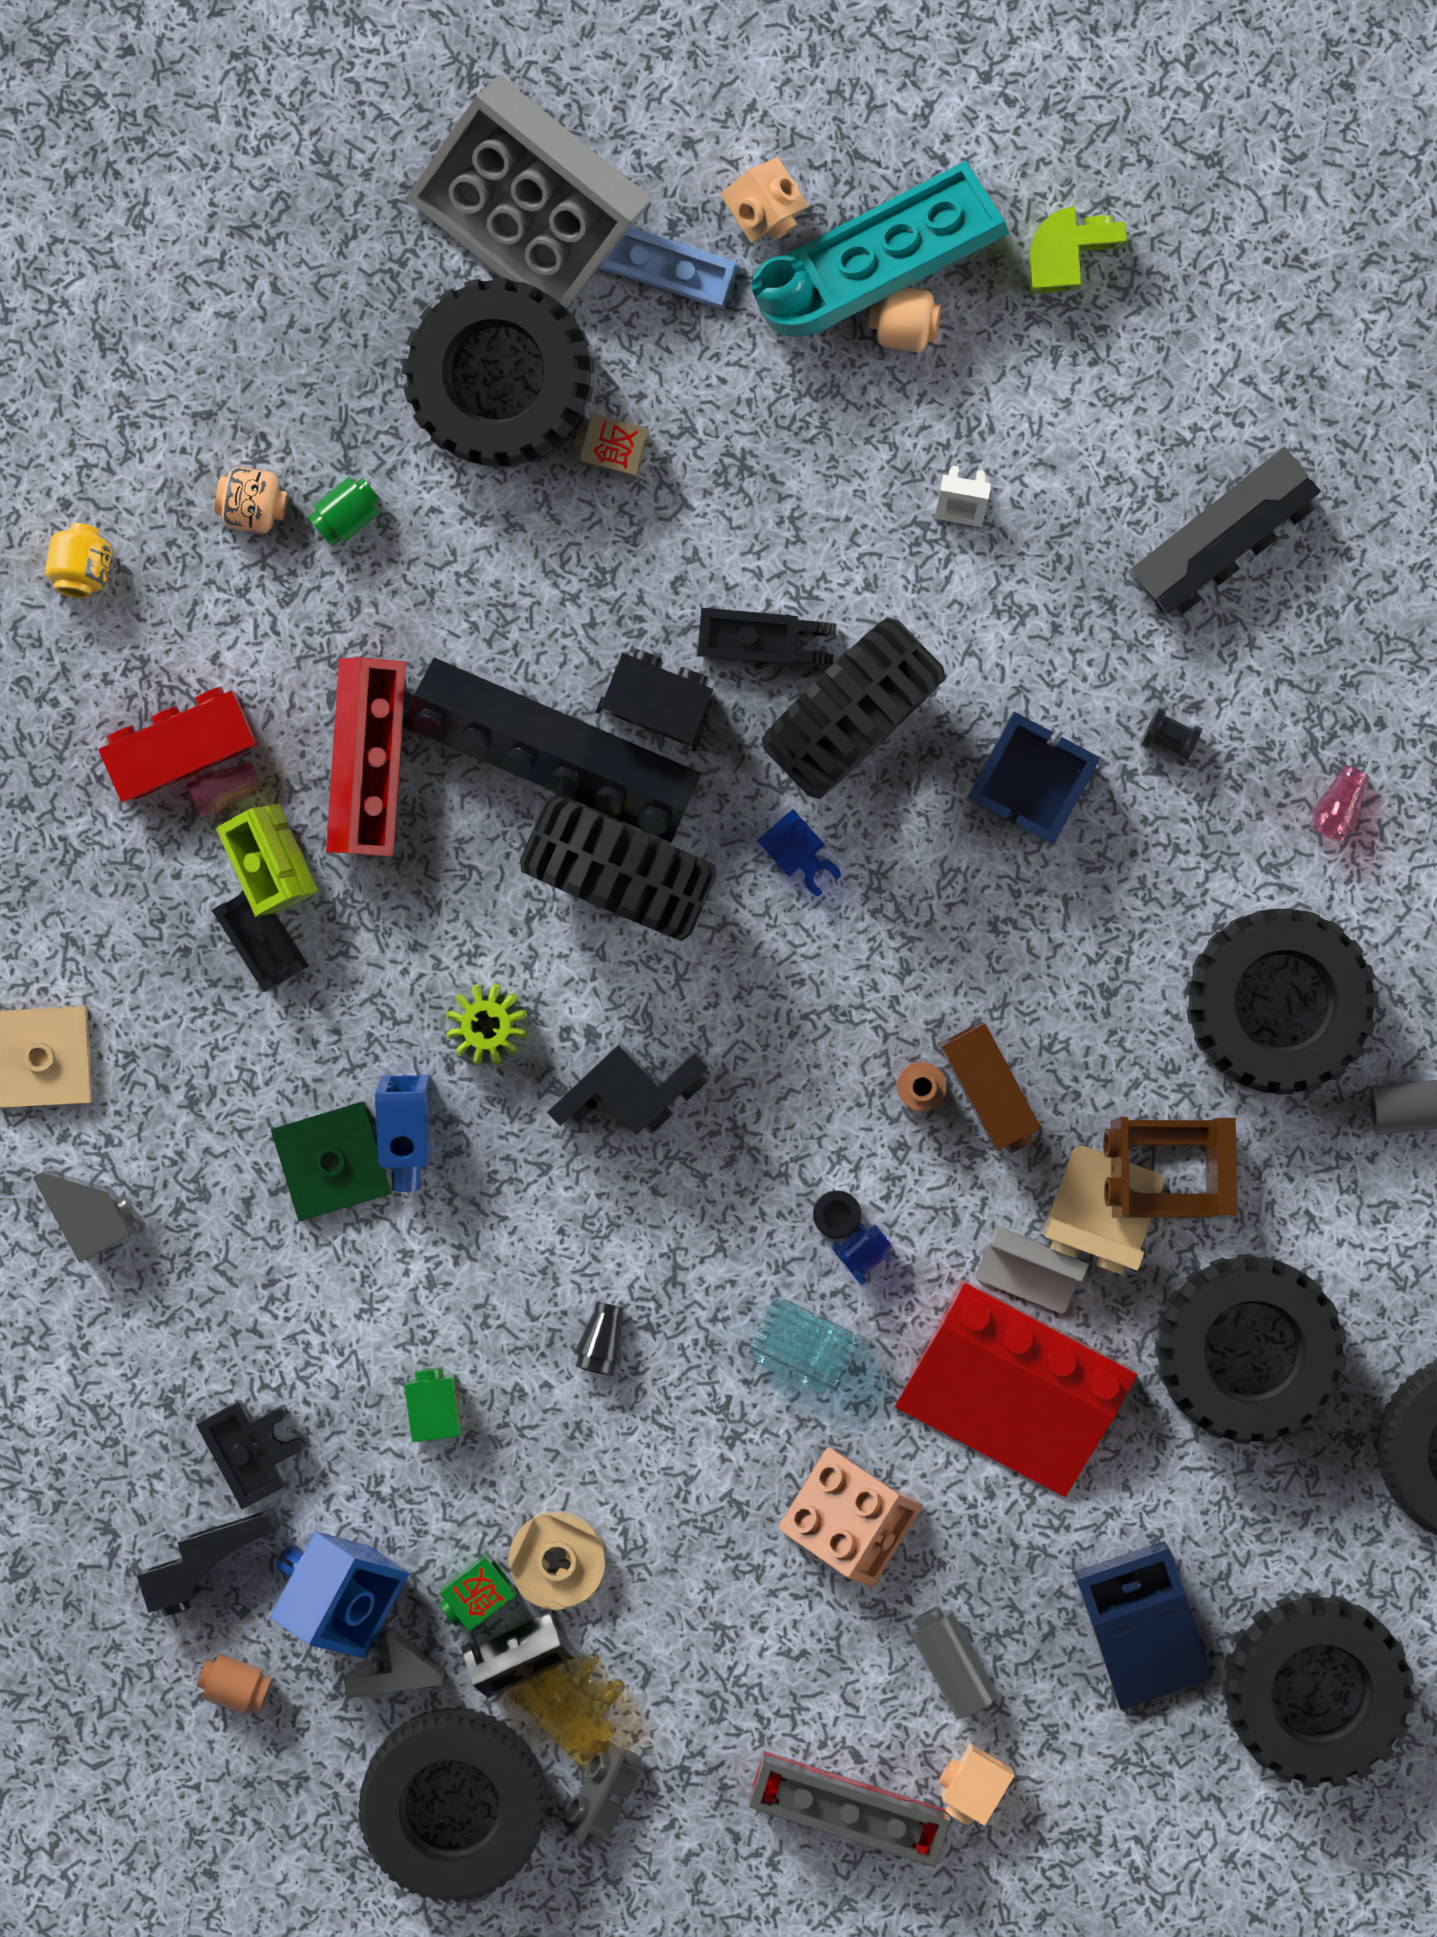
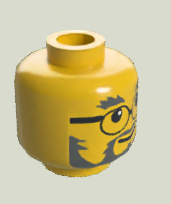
M73 523L70 526V530L59 531L52 536L45 566V576L54 584L53 590L68 597L88 599L91 598L92 592L102 590L105 587L113 549L107 540L99 536L100 530L87 524Z

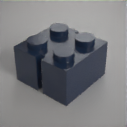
M1014 711L1008 718L965 800L1002 820L1007 819L1008 815L1012 813L1016 816L1012 824L1013 826L1049 845H1053L1097 766L1100 757L1063 737L1057 740L1054 747L1048 745L1046 742L1049 741L1053 732Z

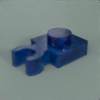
M794 809L790 810L757 840L760 846L788 877L800 868L805 874L804 882L806 888L815 896L822 894L820 888L814 883V875L817 871L827 870L836 880L841 877L840 870L834 863L820 860L815 855L825 844Z

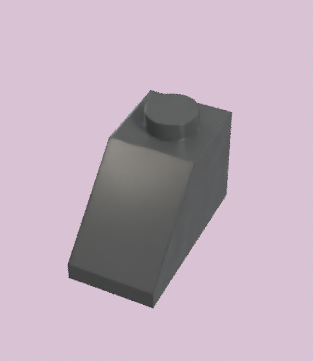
M49 1170L33 1177L79 1263L136 1232L132 1223L137 1221L138 1218L133 1206L125 1195L117 1197L113 1189Z

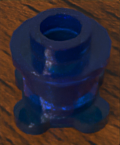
M861 1223L858 1225L861 1230L842 1245L838 1241L831 1245L833 1251L861 1285L867 1282L865 1275L884 1260L887 1263L892 1261L887 1252L894 1246L876 1224L868 1229Z

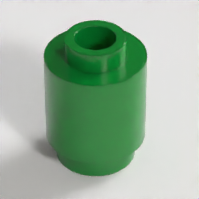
M348 476L314 505L316 510L308 516V519L333 547L341 539L344 543L347 542L378 516L380 512L374 505L381 499L363 477L354 483Z

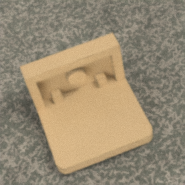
M1083 1145L1076 1146L1071 1152L1042 1234L1046 1238L1053 1240L1050 1248L1057 1252L1078 1258L1080 1250L1098 1256L1097 1266L1121 1275L1124 1274L1126 1267L1138 1271L1145 1253L1141 1250V1246L1152 1218H1112V1207H1107L1104 1200L1105 1179L1111 1177V1158H1106L1104 1153ZM1129 1162L1130 1189L1140 1193H1161L1164 1186V1178L1161 1174Z

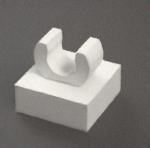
M952 466L949 474L942 477L934 519L982 527L991 483H985V473L979 470L975 480L958 478L959 467Z

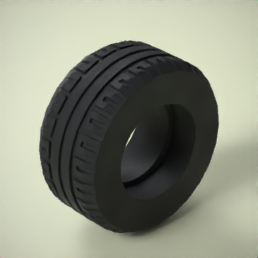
M1436 1360L1434 1363L1426 1364L1425 1368L1416 1370L1390 1397L1392 1400L1390 1403L1387 1402L1386 1410L1380 1418L1382 1422L1378 1426L1379 1434L1376 1441L1378 1448L1376 1450L1378 1466L1381 1468L1380 1473L1390 1495L1411 1519L1437 1536V1478L1428 1460L1429 1440L1437 1425Z
M451 1707L442 1710L434 1709L430 1713L424 1712L420 1716L410 1718L408 1722L405 1721L384 1740L373 1756L362 1782L358 1806L360 1811L358 1815L360 1829L364 1834L362 1838L368 1846L369 1854L373 1855V1861L381 1867L380 1869L384 1874L387 1873L389 1875L388 1878L397 1882L398 1886L402 1889H408L409 1893L419 1894V1897L424 1899L429 1897L433 1901L443 1900V1902H450V1900H454L455 1902H461L465 1899L467 1901L474 1900V1897L478 1896L480 1898L487 1893L490 1894L496 1891L497 1887H503L507 1881L512 1880L516 1876L517 1872L521 1871L534 1852L540 1837L545 1816L546 1790L544 1787V1776L541 1774L542 1770L537 1763V1758L535 1754L531 1753L532 1749L524 1742L525 1740L522 1736L516 1734V1730L508 1727L504 1721L496 1720L497 1717L486 1715L482 1711L478 1713L474 1712L475 1709L466 1710L460 1707L451 1709ZM441 1761L464 1762L481 1770L492 1781L498 1796V1815L491 1830L477 1843L457 1848L441 1846L421 1835L412 1824L407 1808L410 1786L416 1776L433 1763Z

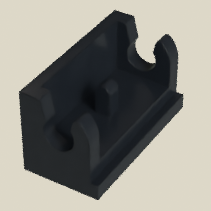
M241 891L238 896L230 901H226L211 910L263 992H270L309 967V964L277 914L269 913L255 917L244 891Z
M546 1606L539 1610L540 1617L480 1645L475 1644L472 1646L470 1642L462 1645L461 1650L472 1685L487 1698H490L574 1659L575 1656L557 1610H551L549 1606Z

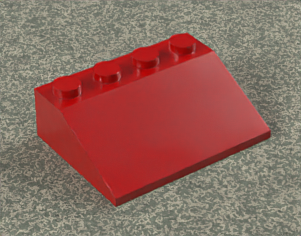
M962 1279L894 1407L1066 1498L1115 1418L1137 1373L1127 1365Z

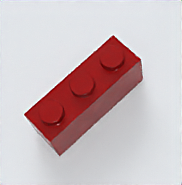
M222 686L196 696L197 706L181 713L178 707L174 706L151 716L153 725L135 732L133 725L106 736L109 744L98 748V751L121 803L128 804L260 746L237 693L232 690L224 693Z

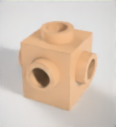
M778 157L749 169L720 193L734 215L737 224L751 243L770 235L773 241L782 238L798 226L794 218L809 207L799 191L798 185L790 177Z

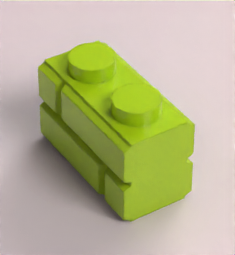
M280 804L251 808L216 828L255 917L282 912L319 892L291 829L287 826L288 822Z

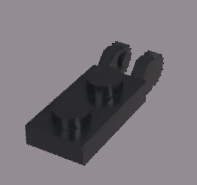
M701 608L697 657L793 666L794 662L833 665L834 654L823 650H795L797 632L828 637L829 635H836V624L798 620V616Z

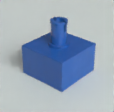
M315 1531L304 1552L298 1546L290 1545L280 1553V1555L292 1563L289 1565L283 1560L277 1559V1571L287 1575L290 1579L269 1617L310 1646L365 1659L410 1573L368 1545Z

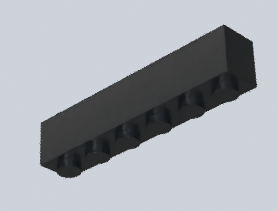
M435 657L431 661L413 696L404 724L405 728L671 843L702 774Z

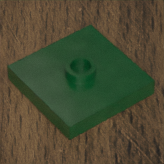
M365 1101L271 1129L298 1222L392 1194L385 1168H380L378 1164L377 1140Z

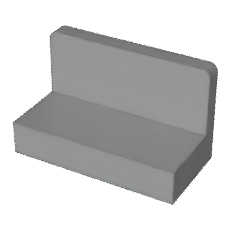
M996 1225L977 1271L976 1278L978 1281L1063 1314L1067 1311L1078 1281H1083L1089 1263L1083 1259L1074 1258L1052 1250L1048 1245Z

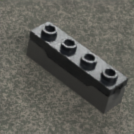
M1284 446L1128 572L1150 600L1154 601L1155 606L1164 617L1172 610H1175L1180 617L1203 599L1197 591L1211 579L1219 586L1241 569L1235 560L1250 549L1257 556L1275 542L1278 536L1273 530L1285 520L1289 519L1293 526H1295L1317 507L1311 500L1321 491L1312 479L1308 478V474Z

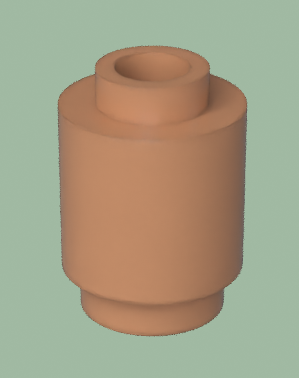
M915 1061L906 1065L900 1071L897 1077L896 1089L902 1102L909 1108L917 1111H928L942 1102L946 1094L947 1085L943 1073L936 1066L925 1061ZM920 1077H925L931 1082V1091L925 1096H918L913 1091V1083Z
M219 1653L215 1662L208 1659L205 1661L196 1687L204 1689L202 1699L243 1715H246L247 1711L259 1715L272 1678L263 1675V1669Z

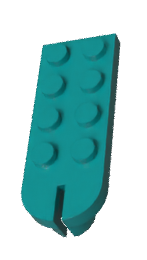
M964 161L790 252L768 259L756 270L751 288L759 309L772 330L789 337L809 336L852 316L1009 235L1005 220L967 161Z

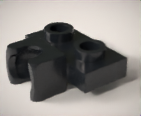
M241 1400L196 1424L241 1510L285 1487L286 1484L276 1464L306 1448V1443L301 1437L287 1442L276 1438L274 1426L288 1414L287 1407L284 1404L252 1421Z

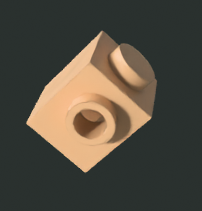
M970 1743L961 1760L957 1761L952 1758L939 1779L938 1784L944 1787L941 1792L942 1800L948 1804L945 1811L967 1825H971L972 1821L975 1820L985 1826L1015 1776L1012 1767Z

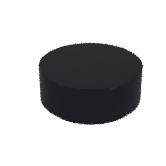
M828 1191L820 1196L814 1205V1223L817 1229L829 1238H846L859 1227L861 1222L860 1205L855 1197L846 1191Z

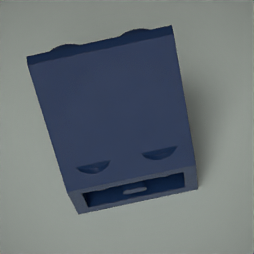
M1165 1541L1073 1572L1120 1710L1212 1679L1171 1550Z

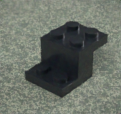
M619 1043L547 1113L559 1126L568 1119L576 1126L598 1104L592 1098L597 1093L636 1136L644 1128L652 1135L672 1116L673 1112L668 1106L679 1095L688 1101L708 1082V1078L703 1072L708 1069L709 1065L695 1051L660 1084L622 1043Z

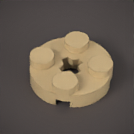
M566 1511L543 1512L526 1522L516 1533L508 1557L511 1576L520 1594L532 1604L541 1608L549 1606L551 1610L565 1609V1607L574 1606L588 1599L598 1588L606 1564L604 1544L594 1527L584 1518ZM560 1547L566 1550L565 1558L571 1561V1565L568 1569L560 1567L556 1573L548 1570L549 1561L543 1558V1555L546 1551L555 1552Z

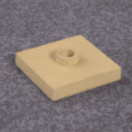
M87 1006L0 1011V1108L93 1102Z

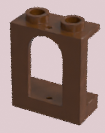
M1119 1117L1110 1121V1129H1105L1103 1138L1104 1155L1106 1158H1111V1177L1105 1179L1104 1200L1107 1207H1112V1218H1229L1237 1216L1236 1118H1214L1211 1120H1128V1117ZM1141 1145L1205 1146L1206 1194L1140 1193L1133 1191L1129 1188V1150Z

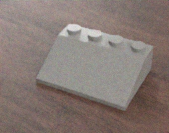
M499 74L476 95L405 199L501 277L535 286L555 298L562 306L568 308L625 236L652 198Z

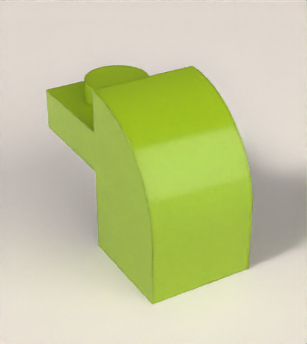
M1075 206L1063 208L1051 214L1037 229L1029 248L1028 277L1030 294L1079 290L1081 286L1079 251L1124 248L1127 242L1126 222H1114L1112 215H1098L1084 218V225H1077Z

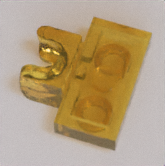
M595 1653L589 1654L567 1677L558 1667H555L527 1680L513 1695L515 1700L579 1766L614 1735L617 1730L616 1727L602 1713L625 1690V1684L621 1679H615L605 1687H598L593 1684L590 1675L599 1662V1656Z

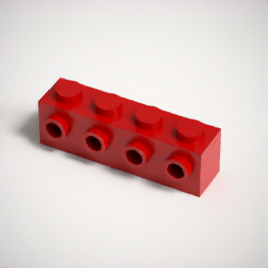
M365 657L339 658L326 852L393 856L396 838L397 794L400 784L399 762L403 738L402 718L406 691V661Z

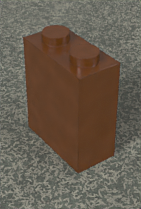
M980 1021L939 1043L938 1045L992 1146L997 1151L1005 1147L1006 1151L1011 1154L1034 1142L1035 1138L1032 1132L1040 1129L1041 1126L986 1023Z

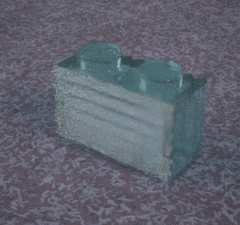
M774 1293L749 1344V1349L756 1352L753 1360L756 1363L777 1373H780L783 1366L800 1374L797 1380L799 1384L823 1395L826 1387L835 1392L837 1391L862 1341V1337Z

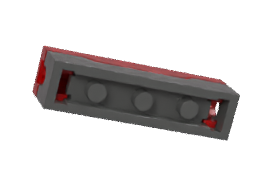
M766 1751L763 1752L749 1796V1808L933 1867L937 1865L951 1821L949 1813L944 1808Z

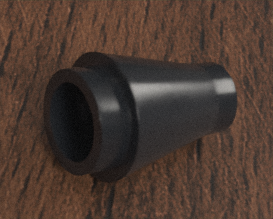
M602 1302L595 1303L593 1314L574 1352V1355L578 1356L576 1368L613 1376L615 1366L621 1365V1329L624 1308Z

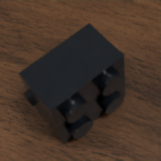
M636 648L633 656L622 653L605 697L601 696L595 713L601 714V711L690 746L692 747L691 751L696 752L701 740V736L698 734L714 696V689L707 686L708 677L685 667L680 668L678 675L662 669L664 663L662 658Z

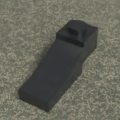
M275 1508L184 1536L177 1542L181 1558L143 1569L137 1575V1579L148 1613L161 1609L163 1616H169L191 1608L189 1600L195 1599L200 1593L197 1582L214 1565L240 1547L258 1538L275 1533L279 1529L280 1523Z

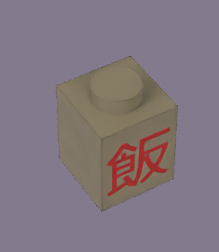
M591 413L589 425L583 423L579 425L573 451L581 453L579 462L582 466L637 480L649 436V429Z

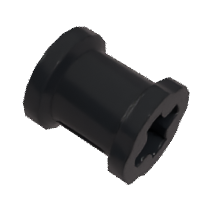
M1158 707L1141 740L1140 746L1146 749L1153 746L1177 758V764L1184 767L1198 742L1203 728L1197 725L1190 728L1166 716V710Z

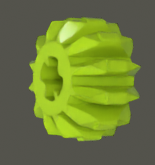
M476 984L472 986V993L476 1003L472 1004L463 994H458L455 997L457 1003L466 1011L464 1014L457 1011L447 1012L446 1018L451 1021L461 1022V1028L451 1029L446 1032L448 1039H455L464 1035L466 1041L456 1049V1053L459 1056L467 1053L473 1045L476 1047L473 1056L474 1064L480 1065L484 1059L485 1049H489L491 1060L494 1065L502 1062V1056L498 1048L499 1045H502L511 1055H515L519 1051L517 1046L507 1039L509 1035L518 1038L527 1037V1030L512 1027V1021L522 1020L528 1016L527 1011L519 1010L510 1014L507 1009L516 1003L518 999L515 993L508 995L501 1004L497 1002L501 993L500 985L493 984L490 989L489 1000H485L481 985ZM487 1010L489 1017H498L500 1021V1028L493 1029L497 1034L492 1038H487L484 1031L476 1032L474 1029V1021L481 1020L477 1016L481 1011Z

